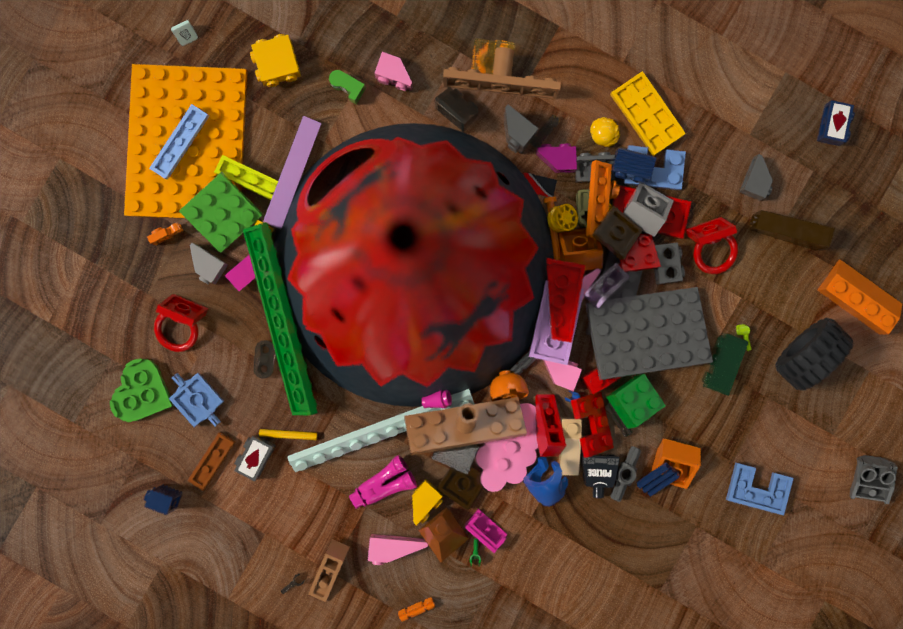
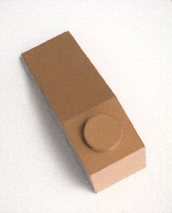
M332 539L308 595L324 602L327 601L348 553L349 546Z

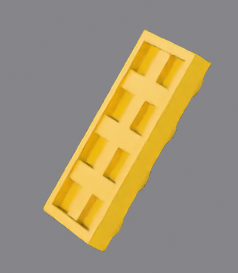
M643 71L610 93L645 146L648 147L652 156L686 134Z

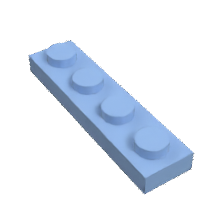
M191 104L149 169L168 180L209 118V115Z

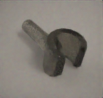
M300 573L295 574L293 581L280 590L282 594L294 586L303 585L305 579L300 583L295 580Z

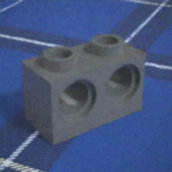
M678 242L655 245L661 267L654 268L656 285L683 281L685 270L681 266L682 249L678 247ZM665 249L670 250L672 254L670 259L664 257L663 252ZM668 268L674 271L673 278H669L666 275Z

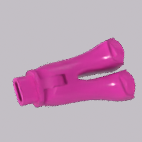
M400 455L394 457L384 469L366 480L355 489L354 493L349 495L356 509L362 505L365 507L376 503L394 493L417 487L416 480L411 471L383 485L390 478L408 469L406 462Z

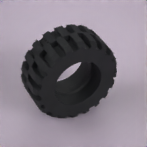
M821 319L804 330L803 333L798 335L777 359L775 364L776 370L796 390L804 391L807 388L810 389L824 378H827L831 372L835 371L843 363L846 356L853 349V338L834 319Z

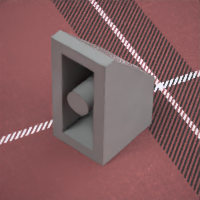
M191 243L190 250L195 273L200 275L199 279L208 285L210 282L216 284L228 264L197 244Z

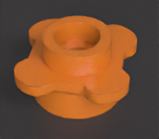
M614 180L610 183L609 199H616L619 194L620 186Z

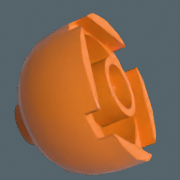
M510 370L500 372L499 376L495 377L490 385L492 401L516 397L521 400L529 394L525 379L517 373H511Z

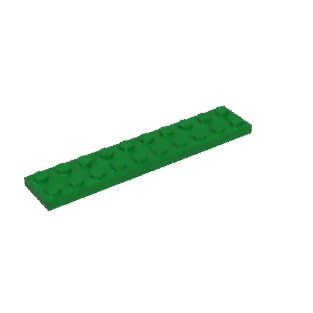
M267 222L243 229L292 415L318 413L316 409L317 402L313 397L312 384L307 375V365L302 356V346L297 337L296 324L293 322L292 308L288 303L287 289L283 284L282 270L278 265L277 251L273 246L271 229L268 227Z

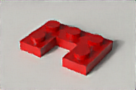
M601 392L571 400L574 418L581 419L588 416L592 432L591 435L579 438L583 456L591 457L614 448Z

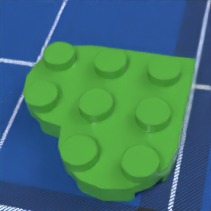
M143 358L132 360L125 365L126 367L121 375L122 385L115 389L112 400H110V408L114 416L126 422L137 421L174 406L169 400L170 395L159 368L152 360Z

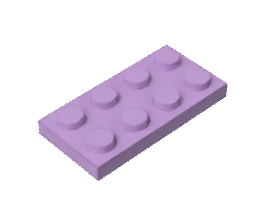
M546 280L529 357L568 365L572 343L551 339L548 281ZM581 288L580 299H579V304H578V310H577V315H576V321H575V326H574V332H573V337H572V343H573V338H574V334H575V329H576V325H577V320H578V316H579V312H580V307H581V303H582V298H583V294H584V289H583V288Z

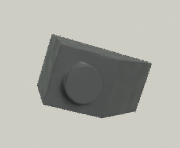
M758 154L753 157L739 190V193L759 201L766 197L768 198L773 189L771 187L773 180L762 155Z

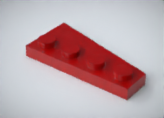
M546 258L551 339L572 343L586 265Z

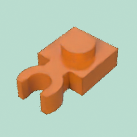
M174 223L166 229L160 227L153 230L152 234L147 236L150 244L158 245L184 230L181 224Z

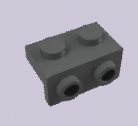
M610 152L598 153V156H591V153L579 154L576 157V183L590 182L592 161L598 160L613 165L615 155H610ZM611 173V181L615 180V173Z

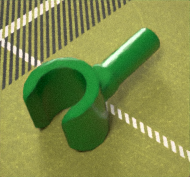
M474 538L473 555L469 559L471 567L474 559L479 560L478 565L479 567L481 566V557L478 551L479 540L477 538Z

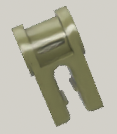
M589 189L579 190L576 193L577 224L582 228L587 227V222L582 217L584 214L587 217Z

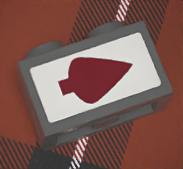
M254 435L251 438L248 437L243 446L245 448L243 455L239 454L234 463L236 465L234 471L255 482L259 479L276 445L258 435Z

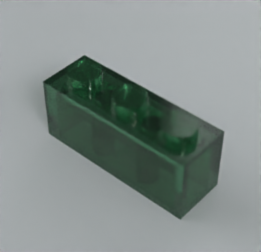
M727 333L719 336L715 344L717 349L715 354H712L713 362L709 363L710 368L702 378L704 383L702 387L729 396L749 341Z

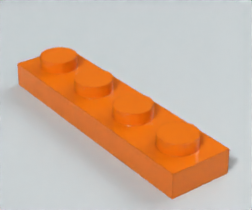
M598 160L591 163L586 236L594 238L592 234L609 210L612 164Z

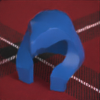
M546 457L537 458L538 464L524 477V484L539 503L543 506H552L564 497L568 486V479L564 477L561 480L562 469L558 462L553 461L551 465L554 473L549 479L541 482V476L547 471L549 464Z

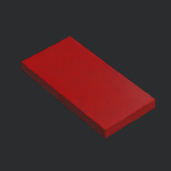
M619 185V194L616 199H613L612 206H615L623 213L636 189ZM666 196L673 200V204L665 223L657 234L683 239L691 201Z

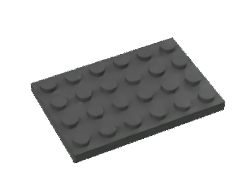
M698 287L585 304L599 380L713 362Z

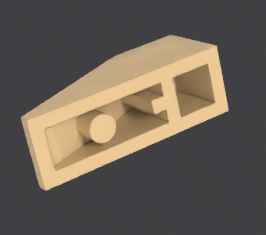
M560 417L567 445L559 455L562 475H579L581 450L579 438H581L582 419Z

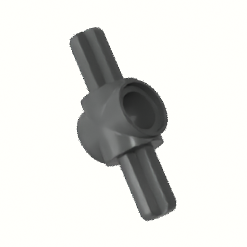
M631 446L625 462L621 461V464L618 466L615 479L616 484L610 496L613 500L620 502L627 485L631 486V483L636 479L638 468L635 466L641 454V449ZM629 469L630 476L626 479L622 478V471Z

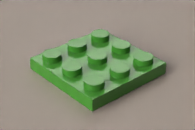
M220 172L179 210L220 253L243 233V229L249 228L263 215L223 172Z

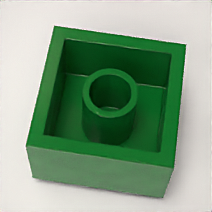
M645 374L634 376L607 396V399L627 429L638 427L666 406Z

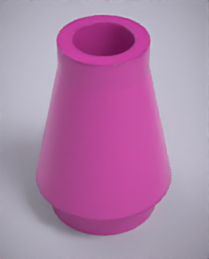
M441 390L422 397L423 408H447L452 404V397L448 390Z

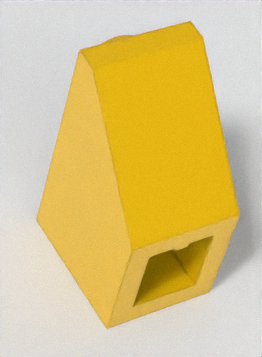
M427 479L412 494L413 522L416 526L419 522L423 524L430 516L428 512L432 508H438L443 502L441 499L443 494Z

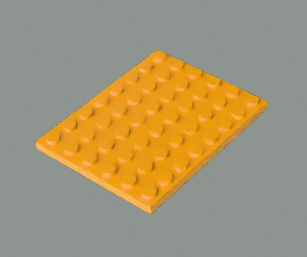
M132 64L124 216L186 219L179 210L217 176L214 174V171L222 155L243 164L247 90L246 69ZM191 104L208 114L209 118L168 180H166L149 168ZM232 182L242 192V186Z

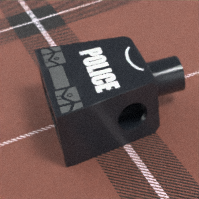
M580 453L584 485L586 487H593V498H604V488L614 487L620 457L611 454H596L591 457H584L583 453Z

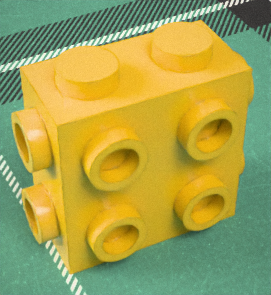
M279 34L274 36V39H261L256 41V44L251 45L253 51L250 52L252 62L256 63L258 70H255L258 82L261 81L264 86L275 87L279 85V82H293L297 80V77H301L289 35Z

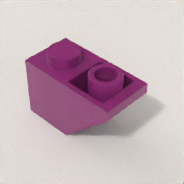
M552 144L540 145L541 147L537 148L536 155L555 173H574L577 170L576 146L560 144V147H552Z

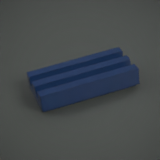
M665 462L639 480L637 487L642 488L645 493L648 492V495L651 497L678 479L680 475L677 470Z

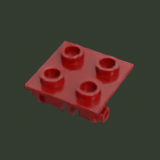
M647 233L639 235L627 256L620 260V264H618L619 271L625 273L661 267L652 235Z

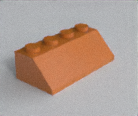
M841 259L838 260L817 290L879 335L890 334L901 316V302Z

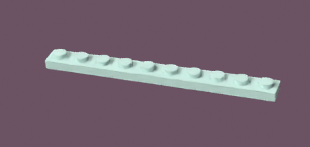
M469 389L451 395L452 404L447 408H423L421 406L289 455L288 461L295 472L302 471L308 467L321 464L327 460L340 457L343 454L359 450L367 445L375 444L405 432L404 416L461 407L465 404L473 405L474 401Z

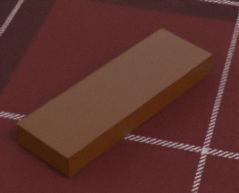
M219 432L187 481L204 491L236 441Z

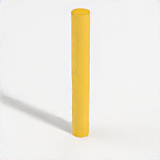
M260 429L259 437L317 440V433Z

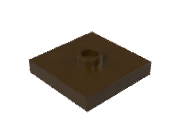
M612 206L592 236L620 260H623L643 230L619 209Z
M456 457L436 489L464 509L469 510L483 489L480 478L482 473L461 458Z

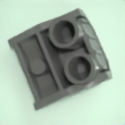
M867 455L857 457V466L850 488V498L855 499L856 497L883 501L885 504H889L895 488L897 465L880 457Z

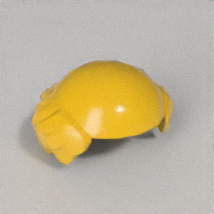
M606 117L598 118L592 123L590 128L592 139L596 144L611 147L618 142L620 136L619 126L613 119Z

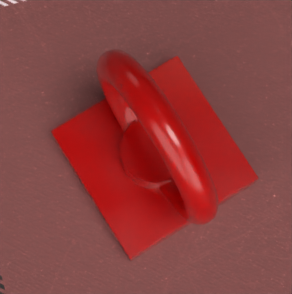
M719 217L685 229L687 237L696 242L693 256L697 267L701 271L708 274H720L734 264L738 255V244L732 236L737 233L735 225ZM722 238L725 239L730 245L728 259L720 266L711 267L706 265L701 257L703 246L705 244L718 243Z
M175 294L169 296L158 304L156 309L159 315L154 322V333L159 343L166 349L174 352H183L192 348L199 334L197 322L207 314L208 308ZM167 317L177 323L186 324L190 327L191 334L187 342L184 344H174L165 338L162 332V323Z

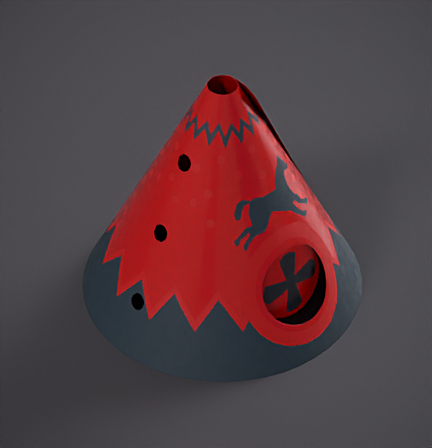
M420 123L395 124L366 131L342 142L327 152L299 181L281 229H276L273 246L277 251L276 257L278 265L282 270L281 276L283 284L287 289L286 295L288 303L292 308L291 314L293 322L297 327L296 333L302 346L301 352L323 375L340 387L375 402L406 407L422 406V397L441 390H448L453 395L469 389L470 393L473 394L490 385L493 379L499 376L500 372L510 370L532 344L544 286L547 280L546 258L554 259L547 214L538 195L520 170L502 153L470 134L453 128ZM361 148H372L375 150L374 155L367 162L343 179L319 203L312 207L308 206L307 198L310 188L325 167L336 158L350 151ZM497 172L503 174L506 177V179L509 182V185H506L498 177ZM473 186L479 187L485 193L487 199L481 198ZM446 201L453 203L457 207L460 217L455 216L449 210ZM397 218L411 219L421 229L422 243L419 249L410 256H395L384 242L386 226ZM353 276H357L362 280L367 291H362L356 286ZM333 308L341 312L345 322H342L335 316ZM315 335L324 341L327 348L322 347L317 342Z

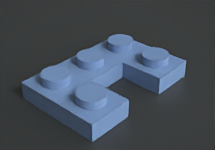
M629 145L627 150L647 155L648 147ZM666 150L664 167H654L651 180L644 184L654 188L681 190L686 152ZM626 177L624 179V184L639 185V183L633 181V178Z
M735 462L726 500L784 515L793 478L772 472L768 491L752 487L756 468Z

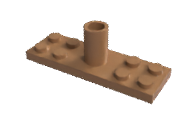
M505 47L495 49L493 74L479 73L478 70L469 69L468 72L460 71L456 67L444 69L443 87L549 99L557 98L561 82H557L554 78L539 80L535 76H526L525 78L512 77L514 50Z
M518 397L473 405L465 404L461 407L404 416L411 455L527 435Z

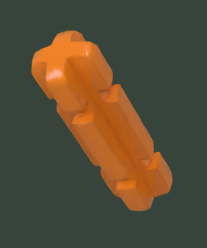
M430 597L425 599L424 602L421 601L409 606L407 609L400 610L398 612L399 619L403 622L408 620L409 617L413 618L424 613L426 610L429 611L435 608L434 600Z

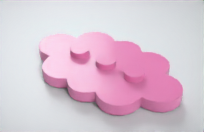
M529 403L520 404L527 430L526 436L486 442L476 451L475 461L479 467L484 469L480 477L481 483L488 491H499L506 482L512 484L522 482L527 473L526 467L535 462L537 457L535 449L538 448L536 407Z

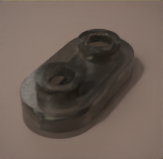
M262 340L257 343L253 367L254 374L258 378L265 379L273 374L275 362L274 345L268 340ZM265 346L269 348L268 353L263 352ZM263 365L267 366L265 373L261 370Z

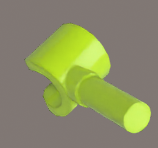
M744 324L737 325V335H743L747 351L752 350L748 336L750 328Z

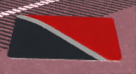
M524 173L525 178L529 181L537 195L545 197L554 196L557 180Z

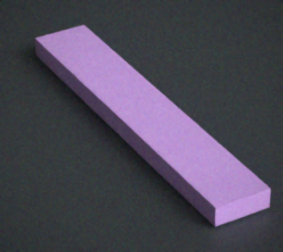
M303 116L264 217V223L267 222L271 226L279 229L282 228L319 131L320 122Z

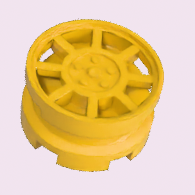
M563 204L552 207L548 213L547 220L554 232L561 233L573 230L576 227L578 215L573 206Z

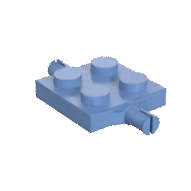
M179 373L175 374L172 379L179 387L169 400L192 426L196 427L205 419H209L214 427L221 423L214 412L224 400L200 373H197L190 380L184 381Z

